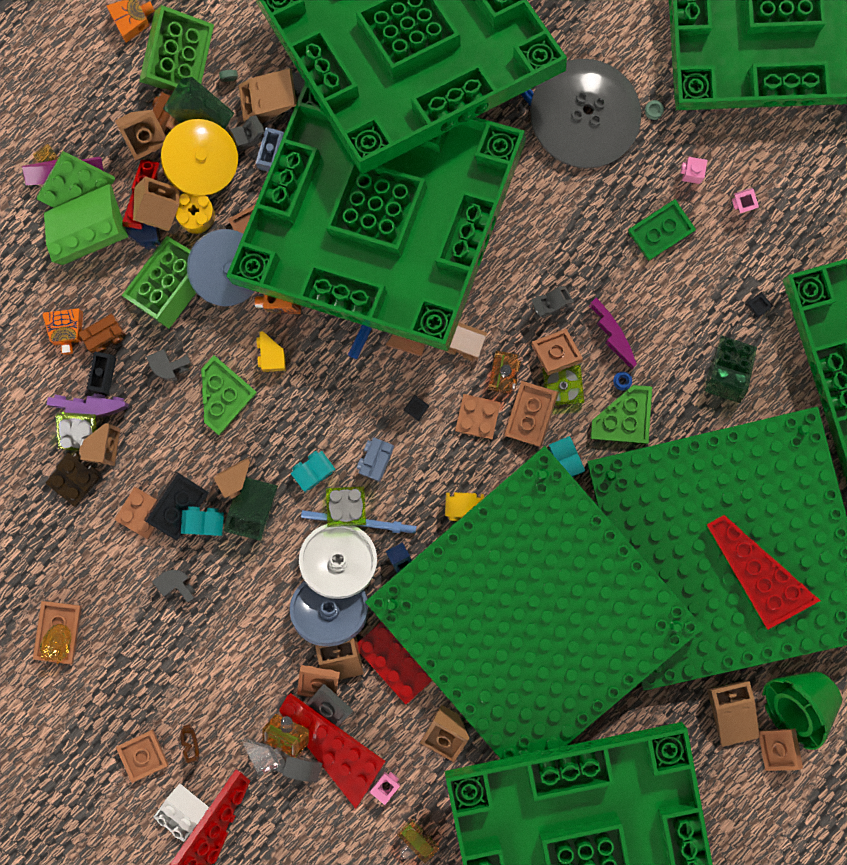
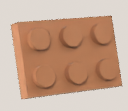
M521 381L504 436L542 447L559 392Z
M41 601L33 660L73 664L81 605Z

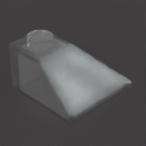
M244 737L240 739L258 776L281 765L279 760L282 757L277 748L273 750L272 746Z

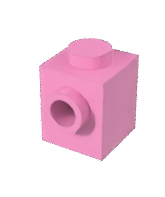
M688 157L681 166L682 181L701 184L705 178L707 160Z
M753 188L734 193L735 198L732 199L735 210L739 209L740 213L759 207Z

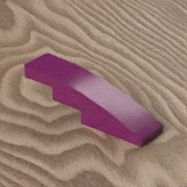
M100 156L82 160L104 171ZM57 160L22 166L25 185L44 184Z
M596 297L589 307L601 318L597 325L610 337L605 344L632 370L637 363L631 347L611 313Z

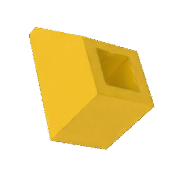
M260 332V337L256 339L257 349L261 351V356L257 358L258 367H261L263 372L286 371L284 349L265 332Z

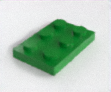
M675 199L628 229V233L648 262L696 231V228Z

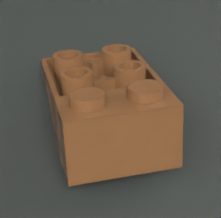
M291 68L250 78L238 85L243 121H247L249 117L256 115L262 124L297 105Z
M741 680L707 689L721 747L760 738L755 700L750 681Z

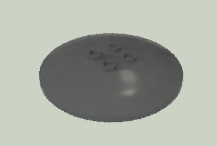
M575 59L567 61L565 72L537 85L531 101L530 117L532 128L538 141L552 157L564 164L588 169L613 163L629 150L640 129L641 106L634 87L619 70L598 60ZM583 107H590L592 109V114H585L583 111Z

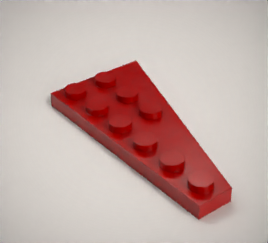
M725 515L707 524L709 531L767 630L821 601Z
M290 693L284 700L279 712L289 725L292 726L293 730L318 762L322 763V767L356 809L386 761ZM302 726H303V727L306 729V731H307L306 735H305L304 730L301 729Z
M238 770L233 772L169 865H212L217 861L228 835V832H226L230 822L233 823L235 819L233 813L236 806L242 802L249 786L250 780Z

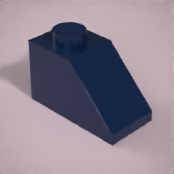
M144 224L142 229L125 227L128 237L141 247H145V249H154L156 245L161 244L159 228Z
M403 542L386 551L396 573L412 561Z

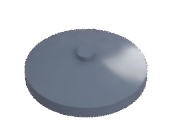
M230 229L214 230L203 235L192 247L187 261V274L192 288L205 301L219 306H233L244 302L255 292L233 285L226 277L243 233Z
M304 581L296 589L290 602L292 624L297 633L312 644L319 646L343 644L354 638L366 623L369 609L365 603L367 600L366 593L362 590L352 597L332 599L317 594Z

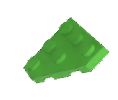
M62 151L40 189L37 200L55 208L105 185L111 184L112 186L115 177Z
M213 355L201 369L204 423L220 436L255 397L257 392Z
M633 385L591 421L590 440L649 444L652 387Z

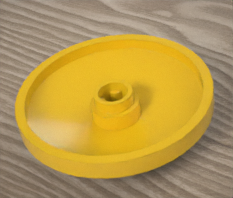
M192 119L178 124L168 133L161 149V164L166 177L177 189L193 196H209L220 192L231 182L238 166V152L232 137L221 126L204 119Z

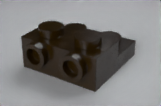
M68 452L45 483L72 506L77 507L101 477L97 475L99 471L90 464L86 466L82 463L83 460H80L81 456L75 452L73 455Z

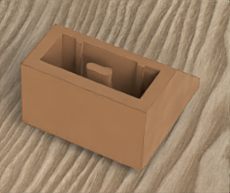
M144 177L134 189L133 220L169 231L179 207L180 190L175 186Z
M356 636L336 646L315 645L321 669L340 672L339 680L364 675Z

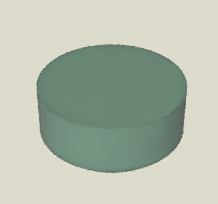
M237 70L219 72L220 81L229 82L237 80Z
M657 100L648 102L645 107L646 116L652 120L659 119L664 112L663 104Z

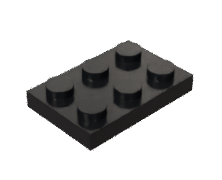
M176 471L144 521L178 541L182 535V511L188 510V507H200L209 492Z

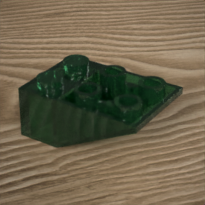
M721 335L706 379L704 391L741 403L748 392L757 347Z
M245 478L243 488L239 490L241 494L232 500L223 531L264 541L278 485Z

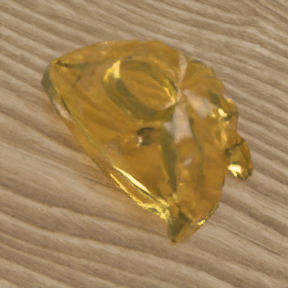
M57 624L47 631L40 644L42 659L45 661L57 660V664H59L66 658L70 651L69 646L71 642V632L67 626Z

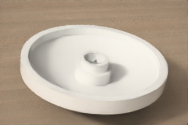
M329 523L315 529L302 544L299 554L300 572L306 584L321 596L332 599L352 597L364 590L372 581L377 567L376 549L370 537L358 527L347 523Z

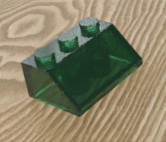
M193 77L182 78L163 107V110L179 123L192 119H204L218 124L223 129L226 128L234 115L231 109Z

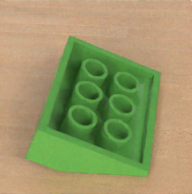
M163 5L157 8L153 16L139 82L156 88L199 95L214 24Z
M111 184L44 212L46 245L53 263L64 265L128 238Z
M166 236L122 296L170 329L196 294L187 274V261L191 250Z

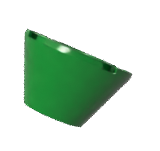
M813 671L775 678L765 684L762 696L766 697L767 702L764 705L765 709L778 729L796 728L798 742L803 744L805 749L815 750L825 744L842 705L841 693L828 676L821 672Z

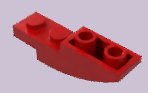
M140 161L131 187L132 195L122 221L124 227L143 228L144 223L133 220L134 189L144 177L157 180L160 167L159 162Z

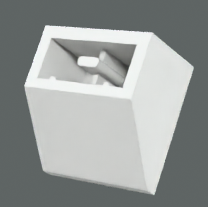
M179 783L153 818L161 826L166 827L172 832L174 837L184 842L209 807Z

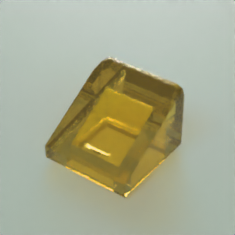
M46 144L33 154L38 163L58 160L59 158L49 144Z

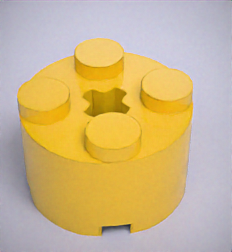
M185 193L179 196V207L175 216L179 224L187 232L201 234L214 224L215 209L206 195L193 196Z
M446 492L445 516L449 517V521H458L480 502L485 494L480 493V497H477L476 493L454 492V496H450V492Z

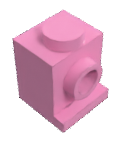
M384 772L370 789V793L385 805L400 787L398 783L399 778L392 772L389 774ZM388 782L390 784V788L384 789L382 786L383 783Z

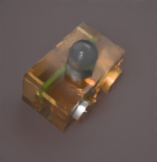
M495 351L488 390L510 394L511 390L516 389L517 379H514L515 371L519 372L521 363L518 360L517 354Z
M275 714L262 728V738L264 743L274 748L279 747L282 749V752L296 758L309 743V729L294 723L288 716L282 717Z
M412 817L397 831V835L406 844L400 850V857L402 859H409L415 853L426 864L439 850V845L428 834L426 836L422 834L423 828Z

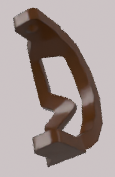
M185 725L180 733L181 745L186 747L183 750V757L187 763L197 762L200 755L196 734L191 725ZM185 733H190L193 738L195 756L188 758L187 752L191 749L192 745L185 742Z

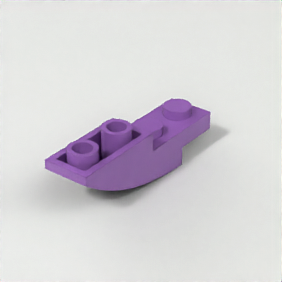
M94 394L93 397L87 396L86 403L85 400L73 398V401L66 400V397L61 395H55L54 398L48 397L47 405L65 409V416L83 419L109 416L121 412L129 406L128 403L124 402L123 398L113 397L110 400L105 399V395Z

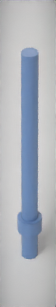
M302 510L301 518L342 523L333 520L331 514ZM361 518L347 523L356 526L392 530V533L399 534L400 532L416 534L417 526L404 525L402 522L397 521L390 523Z

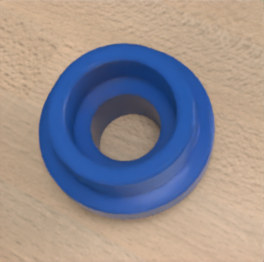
M619 372L614 376L613 384L616 389L625 391L631 387L632 377L627 372ZM624 378L626 380V384H620L619 379Z

